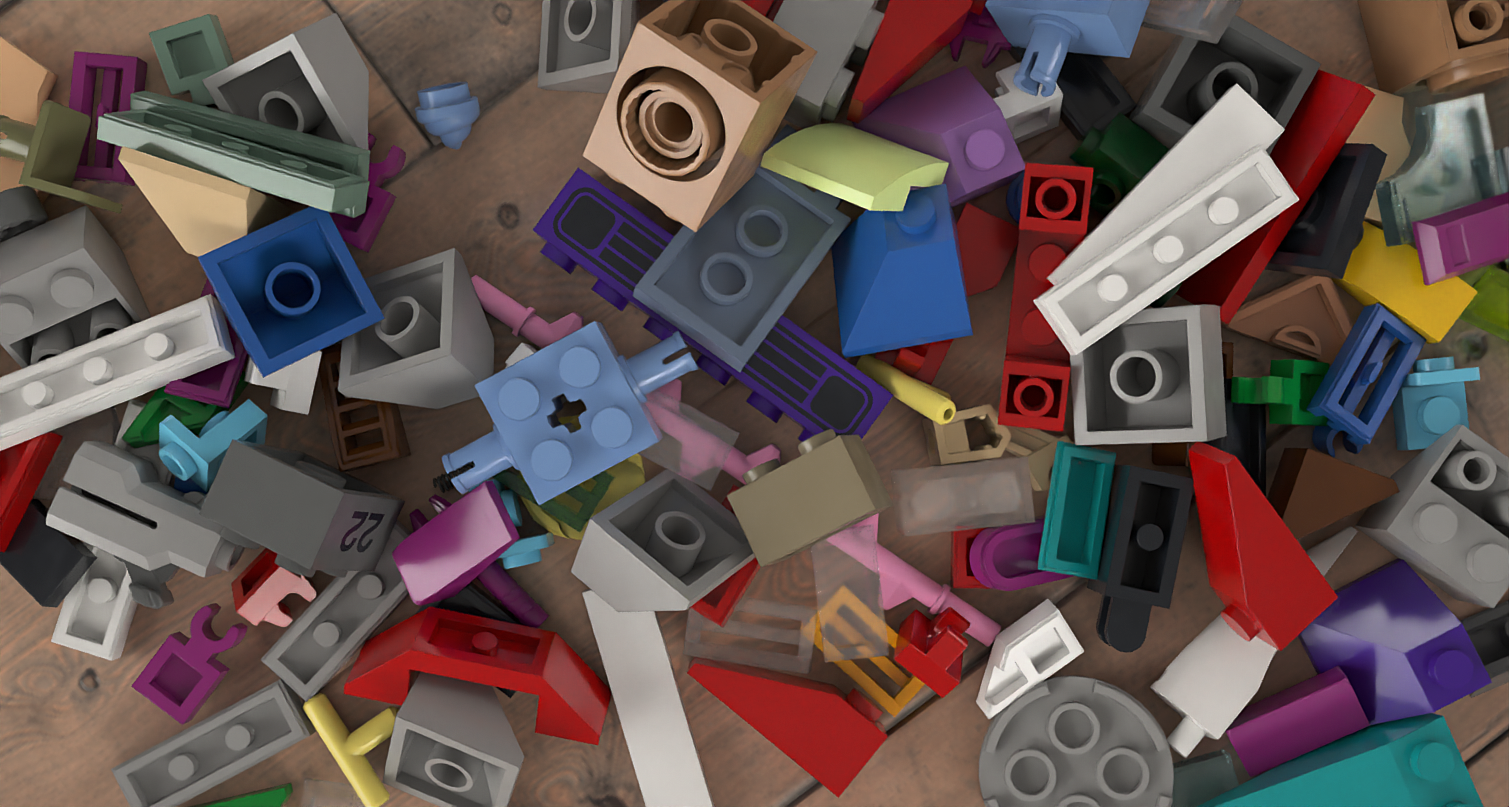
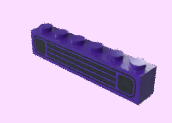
M579 167L533 228V231L546 242L540 251L541 254L570 275L578 265L598 280L591 290L621 312L628 303L649 316L642 327L661 341L672 336V333L679 331L685 343L701 354L696 360V364L701 370L724 386L731 377L752 391L746 402L775 423L784 414L804 428L797 438L801 442L829 429H833L836 436L859 434L862 439L893 397V394L783 315L739 373L634 298L635 286L674 236Z

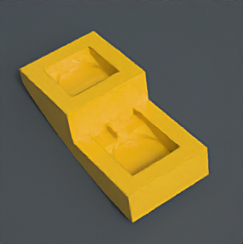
M1363 221V238L1352 251L1343 279L1331 278V280L1365 307L1379 303L1424 337L1427 344L1439 343L1478 291L1457 276L1431 285H1425L1418 251L1400 239Z

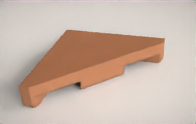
M1304 275L1241 304L1229 325L1221 321V328L1314 362L1329 363V367H1331L1352 330L1353 324L1331 278Z

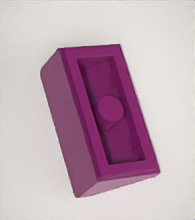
M1336 666L1244 707L1225 732L1247 773L1252 777L1370 726L1347 676L1339 666Z

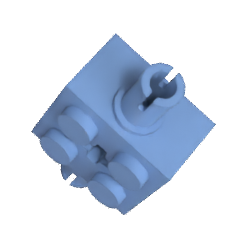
M987 0L985 6L1007 41L1011 43V47L1026 48L1020 67L1014 75V84L1020 90L1034 96L1038 95L1040 84H1043L1040 93L1043 97H1048L1055 91L1056 81L1067 52L1130 58L1150 0Z
M594 321L475 384L474 386L494 422L492 425L494 431L451 454L447 453L442 456V462L447 474L472 461L475 464L473 468L451 479V482L461 494H464L470 488L513 466L516 470H520L538 505H541L659 442L663 436L645 404L648 402L646 395L690 371L699 369L690 352L668 364L664 363L667 357L687 347L680 332L676 331L672 333V336L626 359L623 354L619 355L603 323ZM564 395L570 402L582 400L586 406L587 411L578 417L581 425L579 430L571 422L561 424L558 420L557 413L563 409L561 398Z

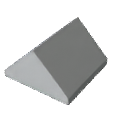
M543 0L537 88L554 91L609 93L635 27L640 19L641 0Z

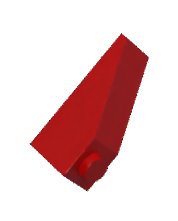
M890 0L853 93L847 120L859 124L961 33L969 12L981 16L987 0Z
M1196 442L1188 451L1209 585L1226 606L1220 614L1225 622L1246 641L1250 642L1256 636L1282 651L1329 607L1338 596L1237 457L1203 442Z
M697 654L689 663L687 674L838 798L888 738L883 724L878 721L884 712L856 688H853L846 695L834 684L702 654Z

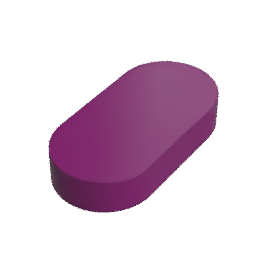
M1045 515L988 527L977 535L970 549V566L974 576L981 584L991 589L1014 591L1073 576L1038 570V558Z

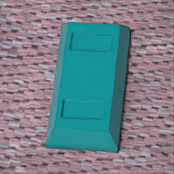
M1057 441L1038 558V570L1098 579L1116 452Z

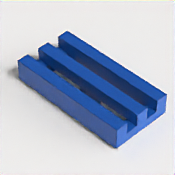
M1379 303L1364 307L1308 405L1307 410L1316 417L1326 416L1329 419L1326 424L1335 431L1345 430L1349 433L1346 439L1355 446L1370 444L1423 348L1426 339ZM1396 337L1400 342L1357 418L1353 415V412L1368 385L1375 381L1383 366L1382 360Z

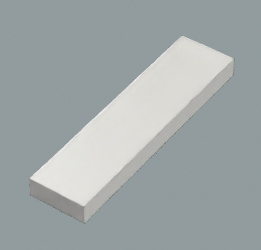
M1235 84L1224 93L1060 263L1047 279L1053 285H1056L1253 147L1262 144L1266 150L1285 129L1238 84Z
M1259 144L1033 301L1070 355H1077L1299 201V198L1262 144Z
M211 294L0 377V451L163 387L171 381L183 379L235 358L220 302Z
M130 399L114 446L152 462L159 482L174 488L175 475L168 470L160 459L159 444L134 449L121 438L147 404V402ZM83 541V544L97 559L65 597L51 642L112 661L121 657L138 603L133 600L128 587L132 581L125 563L116 559L113 554Z
M585 590L582 592L645 806L715 807L657 612H617L593 590Z

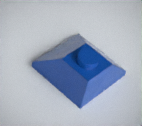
M946 183L910 190L903 212L872 211L867 209L843 231L832 246L831 252L841 346L844 358L973 335L957 225Z

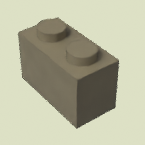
M829 429L812 436L797 446L801 453L800 457L783 466L780 465L778 459H773L754 467L742 475L746 485L726 495L760 567L785 561L894 505L859 434L836 436L834 430Z

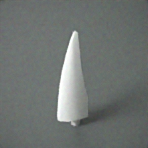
M1348 526L1305 551L1323 577L1358 532L1353 527ZM1220 614L1169 664L1161 677L1150 686L1168 706L1183 718L1167 738L1169 746L1181 756L1187 758L1204 736L1219 739L1258 691L1278 649L1256 636L1250 642L1246 641L1225 622Z

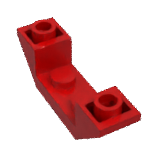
M1028 162L1025 164L1016 264L997 425L1063 432L1071 369L1070 353L1033 300L1054 286L1047 277L1084 240L1087 230L1094 168Z
M428 607L365 641L344 684V694L401 706L420 672L539 695L535 733L593 745H599L612 695L611 689L557 632L435 607Z

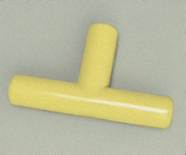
M872 354L863 355L858 360L856 368L893 394V397L939 425L949 423L955 416L956 406L951 401L948 392L914 379L888 363L875 359Z
M319 693L305 702L303 705L304 712L365 807H379L387 802L390 794L364 754L392 736L395 718L399 710L394 706H390L350 733L325 694Z

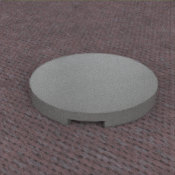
M1066 675L1047 678L996 714L990 722L984 735L979 755V782L983 801L986 807H1171L1173 802L1174 771L1170 746L1164 732L1152 714L1138 700L1119 687L1106 681L1086 676Z

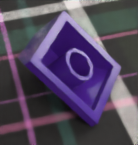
M1399 558L1335 590L1334 592L1338 598L1298 635L1317 675L1336 666L1340 667L1347 676L1370 725L1433 713L1492 683L1463 624L1403 559Z

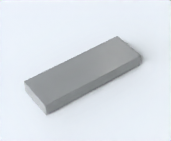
M399 520L395 523L375 571H348L345 578L336 577L260 659L306 702L326 686L365 641L372 636L409 595L392 557V551L412 534Z
M280 679L111 770L130 807H176L309 737L316 730L304 712L297 693Z

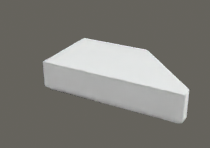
M1049 599L996 635L976 699V703L988 719L994 717L1027 693L1036 684L1043 682L1084 652L1060 611Z

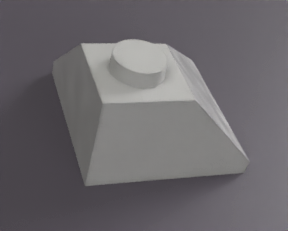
M337 13L302 28L202 80L220 111L368 150L369 71Z
M453 248L365 278L364 280L385 319L342 340L338 391L346 397L440 409L479 397L474 385L494 375V337L462 255Z
M670 466L589 519L571 573L617 612L681 611L690 608L755 558V555L737 517L674 466Z
M420 672L396 715L382 783L439 807H508L524 755L493 686Z

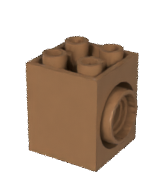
M668 0L638 21L582 156L603 169L613 180L625 184L655 204L669 218L681 222L694 232H697L754 176L764 153L767 151L818 52L741 0Z
M1357 0L1380 91L1402 95L1428 89L1430 94L1437 95L1475 87L1509 76V0Z

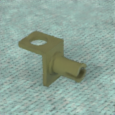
M50 100L43 102L36 126L0 115V132L7 135L6 139L0 138V156L25 163L19 184L118 214L121 213L122 204L71 188L91 122L88 115Z

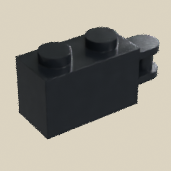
M1131 465L1114 466L1098 579H1088L1087 588L1102 594L1096 623V631L1099 638L1105 644L1120 652H1133L1142 646L1146 638L1152 606L1170 609L1194 490L1193 478Z

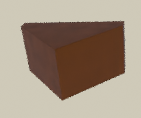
M1284 448L1267 500L1297 540L1400 491L1395 480L1309 448Z

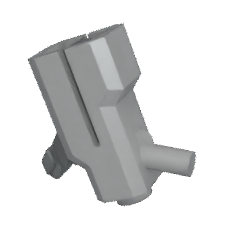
M84 441L74 454L63 478V481L72 484L71 490L66 487H59L46 518V525L111 553L116 559L124 562L132 581L128 587L133 600L154 609L169 606L174 602L173 595L168 590L166 582L175 576L180 567L204 578L220 574L222 570L229 572L237 564L245 547L234 544L220 536L223 528L222 525L199 514L208 493L204 494L193 491L185 494L159 482L152 462L105 441Z

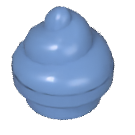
M468 82L448 83L417 91L420 106L415 108L417 121L424 124L428 133L440 136L441 142L445 146L456 150L459 149L462 141L471 132V124L475 122L480 113L477 96H470Z

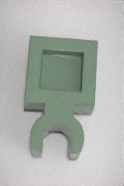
M207 14L149 32L171 95L181 96L190 93L193 99L192 103L209 108L215 106L216 103L202 80L234 64L218 16Z

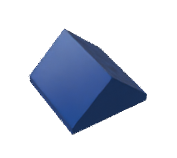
M310 206L198 257L231 327L263 378L385 319L329 212Z

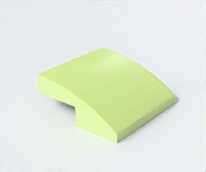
M825 123L804 128L781 140L764 153L760 166L868 210L903 212L910 187H930L942 184L949 163L843 123Z

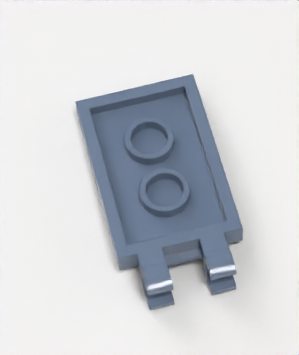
M786 124L767 151L781 140L798 131ZM761 162L754 176L697 232H694L685 225L682 226L635 286L633 292L634 298L739 373L851 220V218L838 210V207L844 201L843 199L818 189L814 193L796 180L761 167Z

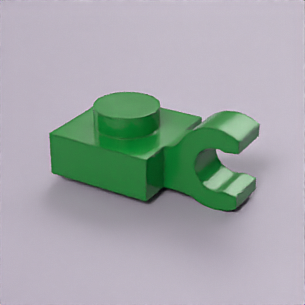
M1296 359L1271 360L1270 376H1262L1261 378L1232 377L1231 403L1268 404L1269 424L1328 426L1326 424L1328 422L1326 416L1316 417L1307 410V407L1327 374L1329 363Z

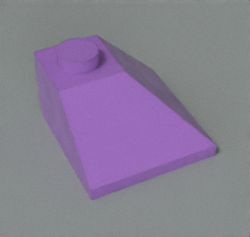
M966 66L890 97L859 124L852 122L854 128L948 162L949 165L942 184L946 183L952 208L1011 183L1025 170L1024 161L1000 107ZM911 186V187H910V190H915V189H920V188H925V187H921V186Z

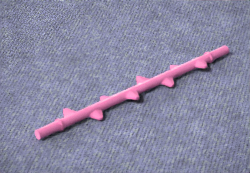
M478 275L471 278L482 309L512 328L513 335L516 337L522 335L541 349L583 327V317L575 311L549 324L535 314L536 309L533 307L525 308ZM675 379L646 395L648 402L645 404L657 426L682 442L681 473L688 478L716 465L746 485L742 475L747 471L773 459H778L780 463L781 449L776 445L770 444L749 455H745L680 411L682 382ZM879 513L827 539L879 574L878 605L882 608L889 610L914 597L928 607L927 612L932 615L935 613L940 614L948 607H952L970 622V627L965 632L987 647L993 643L996 635L999 634L1001 625L950 592V586L947 584L941 586L877 543Z

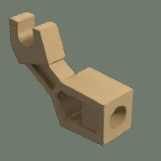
M991 403L957 410L953 419L945 425H939L929 418L922 419L930 465H945L1001 457L1005 450L1019 456L1016 460L1034 491L1049 490V470L1053 465L1057 441L1074 444L1067 435L1054 437L1038 429L997 425L998 412L995 411ZM965 419L971 421L979 420L984 427L985 434L991 438L987 445H977L974 450L970 451L964 423Z

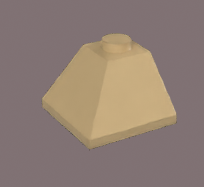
M124 146L121 148L118 157L119 161L187 253L196 256L204 255L291 215L292 208L250 187Z

